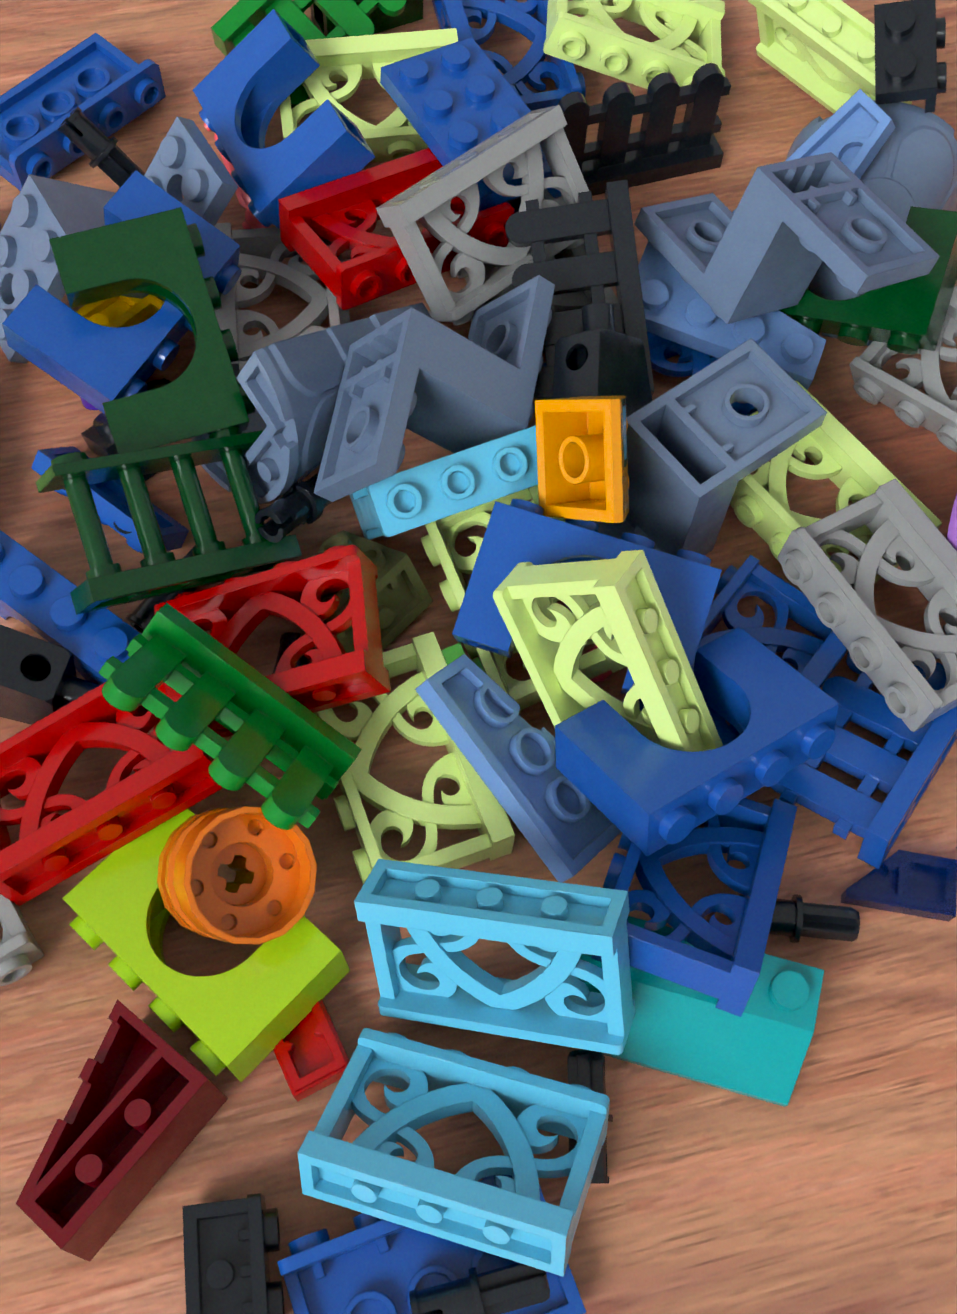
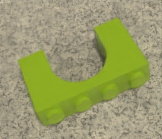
M186 809L123 847L113 851L62 899L78 915L69 923L76 933L94 951L104 942L117 955L108 963L112 970L133 991L144 983L157 996L148 1005L149 1008L174 1033L184 1024L198 1038L189 1049L217 1077L227 1068L242 1082L273 1051L275 1046L311 1012V1008L347 975L350 968L342 951L305 916L286 934L263 943L243 963L224 973L212 976H190L168 967L163 954V934L170 913L164 907L157 884L159 856L171 833L190 816L195 815L190 809Z

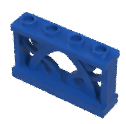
M432 0L440 29L456 28L458 41L472 37L478 45H481L492 36L496 22L512 28L533 42L526 55L514 67L503 56L492 51L483 50L485 54L491 56L496 68L504 74L503 76L508 83L515 86L520 98L531 111L556 106L563 96L571 92H580L584 97L586 96V86L582 72H576L573 63L543 52L546 40L548 0H527L526 2L505 0V3L498 0ZM482 18L487 19L483 28L476 29L469 26L470 22H477L481 25ZM541 79H553L557 90L546 91V84ZM528 82L534 89L545 92L533 93L525 86V83Z
M750 554L739 569L730 565L719 579L715 591L718 596L711 604L698 648L737 627H741L773 653H784L781 658L782 660L791 663L799 673L821 688L847 653L846 647L832 629L820 621L814 606L803 592L759 565V559ZM747 596H757L772 606L775 613L774 627H762L764 614L757 604L754 616L744 617L740 615L737 610L738 602ZM788 618L820 639L785 629ZM723 619L728 630L712 633ZM693 662V665H692V671H693V673H694V662ZM639 699V709L642 712L644 704L642 700ZM706 704L723 746L740 736L735 727L731 724L728 726L725 719Z
M744 798L729 813L725 815L717 814L703 823L704 828H694L681 842L673 845L668 844L648 857L622 833L618 848L627 851V856L614 853L603 888L629 891L634 874L636 873L643 890L628 892L630 912L635 910L643 911L651 918L645 921L643 928L630 924L627 919L630 966L717 998L715 1008L741 1017L761 972L798 806L774 799L770 807ZM722 853H727V862L725 861ZM707 854L710 868L718 879L732 890L744 895V897L725 893L713 894L698 900L691 908L673 887L662 866L685 857ZM737 860L742 862L746 868H733L728 862ZM718 912L726 915L732 924L725 925L720 923L715 918V914L712 915L709 923L704 917L710 913ZM667 923L674 929L671 934L666 936L652 932L663 928ZM591 956L592 959L602 962L601 956Z

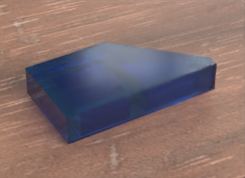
M898 850L887 858L879 869H873L841 894V903L949 922L956 917L957 860Z

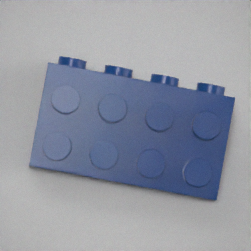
M94 33L1 95L0 175L21 191L29 174L51 178L73 161L83 156L84 153L63 133L57 130L67 116L70 117V113L78 106L82 110L81 112L107 137L111 136L166 97L159 65L151 59H146L138 64L98 33Z
M472 37L381 67V85L442 166L531 112L520 98L515 86L508 83L496 68L491 56L485 54ZM541 148L544 178L554 177ZM507 163L503 169L504 181L512 186L522 185V178L512 179L514 168L510 163ZM483 179L477 182L480 197L479 212L517 198L505 197L495 193L485 184ZM546 188L553 198L562 196L559 190Z
M499 1175L487 1176L478 1181L500 1188L495 1184V1176ZM539 1185L540 1201L546 1202ZM364 1213L352 1218L356 1230L330 1240L327 1229H322L289 1242L288 1246L291 1256L277 1262L280 1275L285 1280L294 1314H412L409 1291H420L469 1277L468 1269L474 1267L477 1274L518 1263ZM567 1264L564 1277L546 1272L550 1287V1298L547 1301L503 1314H584L586 1310L570 1266Z

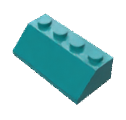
M631 916L627 918L630 924L641 928L644 927L646 920ZM664 926L652 932L666 936L671 934L674 929ZM581 954V960L602 968V962L592 959V955ZM764 954L760 975L744 1012L739 1017L715 1008L717 998L630 966L632 998L635 1001L636 1012L623 1053L620 1055L603 1053L605 1056L783 1107L788 1105L814 1033L824 970ZM580 979L586 984L590 992L601 993L591 983Z

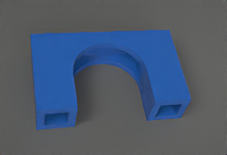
M274 9L193 89V92L203 108L199 112L200 117L218 136V139L215 141L217 149L235 168L231 172L233 179L252 200L248 204L250 211L265 227L273 224L280 229L278 199L359 172L375 158V155L357 125L328 99L287 138L276 145L265 148L268 125L277 108L320 66L304 38Z
M135 170L103 207L105 226L181 207L186 224L196 223L202 238L205 256L198 258L203 277L213 276L218 292L223 295L228 294L237 283L242 272L238 267L240 245ZM37 284L2 323L7 344L10 348L103 413L102 403L146 392L148 384L145 382L156 369L164 371L170 366L180 349V345L177 343L188 330L192 332L184 315L166 300L152 317L142 323L129 327H107L82 317Z
M512 499L510 505L495 501L452 632L457 642L508 658L512 657L515 643L493 599V592L518 563L532 562L533 565L614 559L617 558L621 551L643 550L692 668L722 572L721 569L710 566L711 559L709 557L684 549H679L675 556L655 550V542L638 534L623 532L619 539L599 533L600 526L593 521L566 519L563 522L543 516L544 508L529 501ZM627 670L620 692L625 695L634 684L629 670Z
M737 627L698 648L694 662V676L706 704L740 733V736L732 742L716 749L697 752L666 748L642 735L604 700L555 725L556 768L647 857L668 844L673 845L681 842L694 828L717 814L725 815L729 813L742 799L764 786L771 787L777 784L787 772L808 759L820 758L830 749L835 740L836 733L834 730L839 703L741 627Z

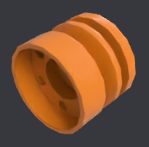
M261 807L214 808L190 816L171 833L159 856L157 884L164 907L182 927L203 937L218 939L232 944L260 945L286 934L304 916L315 893L317 864L309 839L297 825L290 830L277 828L265 818ZM220 864H228L231 870L236 871V877L233 882H226V879L217 876Z

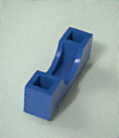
M0 530V616L5 620L9 617L16 618L37 632L49 643L69 650L73 653L76 670L85 680L100 685L105 683L107 679L98 672L112 656L122 663L130 658L126 648L139 632L107 608L76 615L70 592L77 586Z

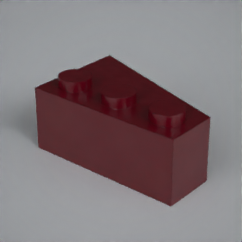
M118 999L108 1017L112 1023L95 1058L87 1059L78 1077L83 1082L64 1120L57 1119L16 1202V1205L61 1250L89 1262L228 1099L207 1077Z

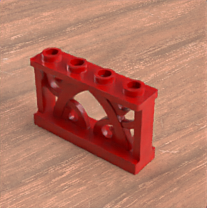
M426 148L278 199L281 242L290 252L296 250L336 297V303L342 310H348L413 285L417 282L395 237L372 233L377 221L381 220L376 208L443 166L432 151ZM456 196L450 204L453 213L461 214L456 221L452 222L455 226L460 222L465 211L464 202ZM504 202L478 212L476 221L467 235L490 245L507 247L509 241L506 237L505 225L508 218L514 214V208L508 202ZM424 227L421 234L432 255L441 242ZM327 239L332 243L327 247L323 240ZM345 250H351L350 260L341 262L338 259V256ZM452 250L449 252L443 262L441 273L450 270L451 262L458 253Z
M356 545L333 546L322 554L296 562H281L275 565L273 569L247 577H233L227 579L221 585L202 591L184 592L172 600L154 606V615L161 607L168 603L204 631L212 629L209 635L235 654H237L249 635L269 615L283 618L303 629L306 634L295 640L285 650L277 664L275 673L265 677L313 713L391 692L389 670L384 667L376 588L378 570L377 566ZM349 588L350 600L343 612L327 623L322 621L335 613L339 606L340 598L335 594L330 600L321 602V596ZM352 625L354 651L346 653L336 635ZM302 655L312 660L310 664L296 667V663ZM157 717V720H156L155 725L153 726V729L156 728L157 724H158V723L160 722V720H161V719H159L158 717ZM215 720L209 726L221 737L234 735Z
M105 683L86 692L76 700L1 742L0 799L11 793L19 800L26 801L23 807L11 810L2 809L0 804V894L16 905L21 906L221 790L223 787L218 785L209 774L208 768L214 759L194 744L187 751L173 750L171 752L159 740L155 729L147 734L155 725L157 716L142 705L131 712L113 707L103 697L102 687ZM163 683L158 688V690L174 702H177L182 697V695L166 683ZM112 748L127 752L113 768L106 790L87 801L76 795H57L69 770L85 749ZM62 810H70L61 816L58 813H54ZM21 824L19 840L12 844L7 826Z

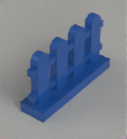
M848 651L846 663L853 672L860 675L856 682L845 677L835 676L826 680L822 688L825 693L839 703L834 730L836 736L832 746L820 758L808 759L787 772L777 784L770 788L781 794L779 800L792 805L798 803L834 822L835 825L832 833L846 840L850 832L862 837L863 841L857 858L879 869L957 740V706L928 722L924 727L912 732L901 718H898L890 711L885 697L870 690L874 683L865 672H862L855 666ZM938 662L936 663L934 673L926 680L934 690L944 688L946 683L945 669L943 664ZM914 665L922 674V676L926 679L924 670L919 666ZM851 721L888 741L881 748L845 730V727ZM902 748L913 752L909 761L898 756ZM823 761L861 780L862 782L857 790L818 771ZM877 789L888 794L883 803L872 799Z

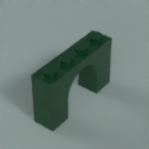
M910 207L906 224L940 256L929 274L874 289L847 300L824 299L813 294L808 286L798 305L780 309L779 311L818 335L820 332L838 335L837 339L846 344L866 346L868 340L887 343L886 347L892 351L910 355L917 354L918 349L935 351L957 280V212Z
M181 207L49 239L70 308L125 294H150L174 305L187 319L194 335L196 346L194 356L187 369L173 382L157 389L102 403L118 454L209 439L210 434L229 427H240L241 431L247 430L249 424L248 414L255 413V407L240 383H237L231 363L239 360L230 329L221 331L214 310L222 309L217 285L213 276L204 278L198 258L205 256V250L196 223L186 224Z

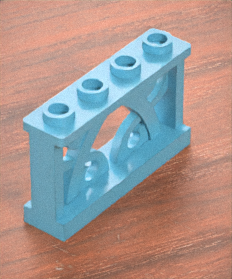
M536 425L398 472L350 494L349 496L364 538L371 540L383 535L391 537L538 485Z
M384 859L377 860L355 898L354 904L358 921L365 922L380 992L378 1007L381 1015L614 1055L623 1053L636 1012L635 1001L632 998L627 918L630 912L628 891ZM400 927L407 928L411 937L402 939ZM478 939L506 942L518 954L541 966L515 980L499 978L486 972L461 951L473 946ZM419 953L426 955L420 965L406 963L405 957ZM581 954L601 956L602 968L581 960ZM580 979L591 983L601 993L590 992L586 984Z
M363 1028L358 1038V1045L314 1132L308 1131L297 1153L302 1194L564 1277L574 1235L599 1154L607 1135L610 1098L605 1094L592 1091L580 1084H566L530 1074L519 1067H505L470 1057L458 1050H445L409 1040L397 1033H384L370 1028ZM373 1081L405 1090L393 1092L384 1085L385 1103L390 1109L386 1114L371 1105L365 1095L367 1087ZM473 1112L494 1135L505 1155L488 1156L474 1160L461 1168L456 1174H451L434 1168L432 1151L425 1139L415 1130L443 1118ZM356 1113L369 1127L352 1143L343 1141L342 1138ZM537 1129H541L558 1135L550 1137L544 1136L540 1134ZM559 1135L577 1140L575 1148L564 1156L554 1159H537L533 1156V1154H543L551 1151L557 1145ZM396 1142L403 1144L412 1151L417 1160L412 1162L396 1157L404 1156L403 1147L396 1144ZM499 1175L495 1176V1184L500 1188L478 1182V1180L487 1176ZM569 1176L559 1206L540 1201L538 1178L546 1179Z

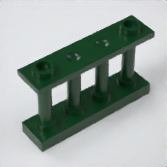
M229 427L210 434L209 439L89 459H87L85 452H73L51 460V466L36 481L38 492L66 490L90 570L85 573L87 579L70 592L76 615L222 582L233 577L257 574L273 569L275 565L281 562L293 561L300 557L302 553L296 534L285 536L279 542H269L257 530L265 522L255 524V515L260 510V506L244 455L263 430L242 433L240 427ZM223 462L246 538L241 540L243 546L226 549L225 542L218 541L195 466ZM173 470L197 547L192 550V557L175 560L174 553L167 552L143 475ZM120 479L145 558L140 561L141 568L122 571L119 563H113L89 484Z

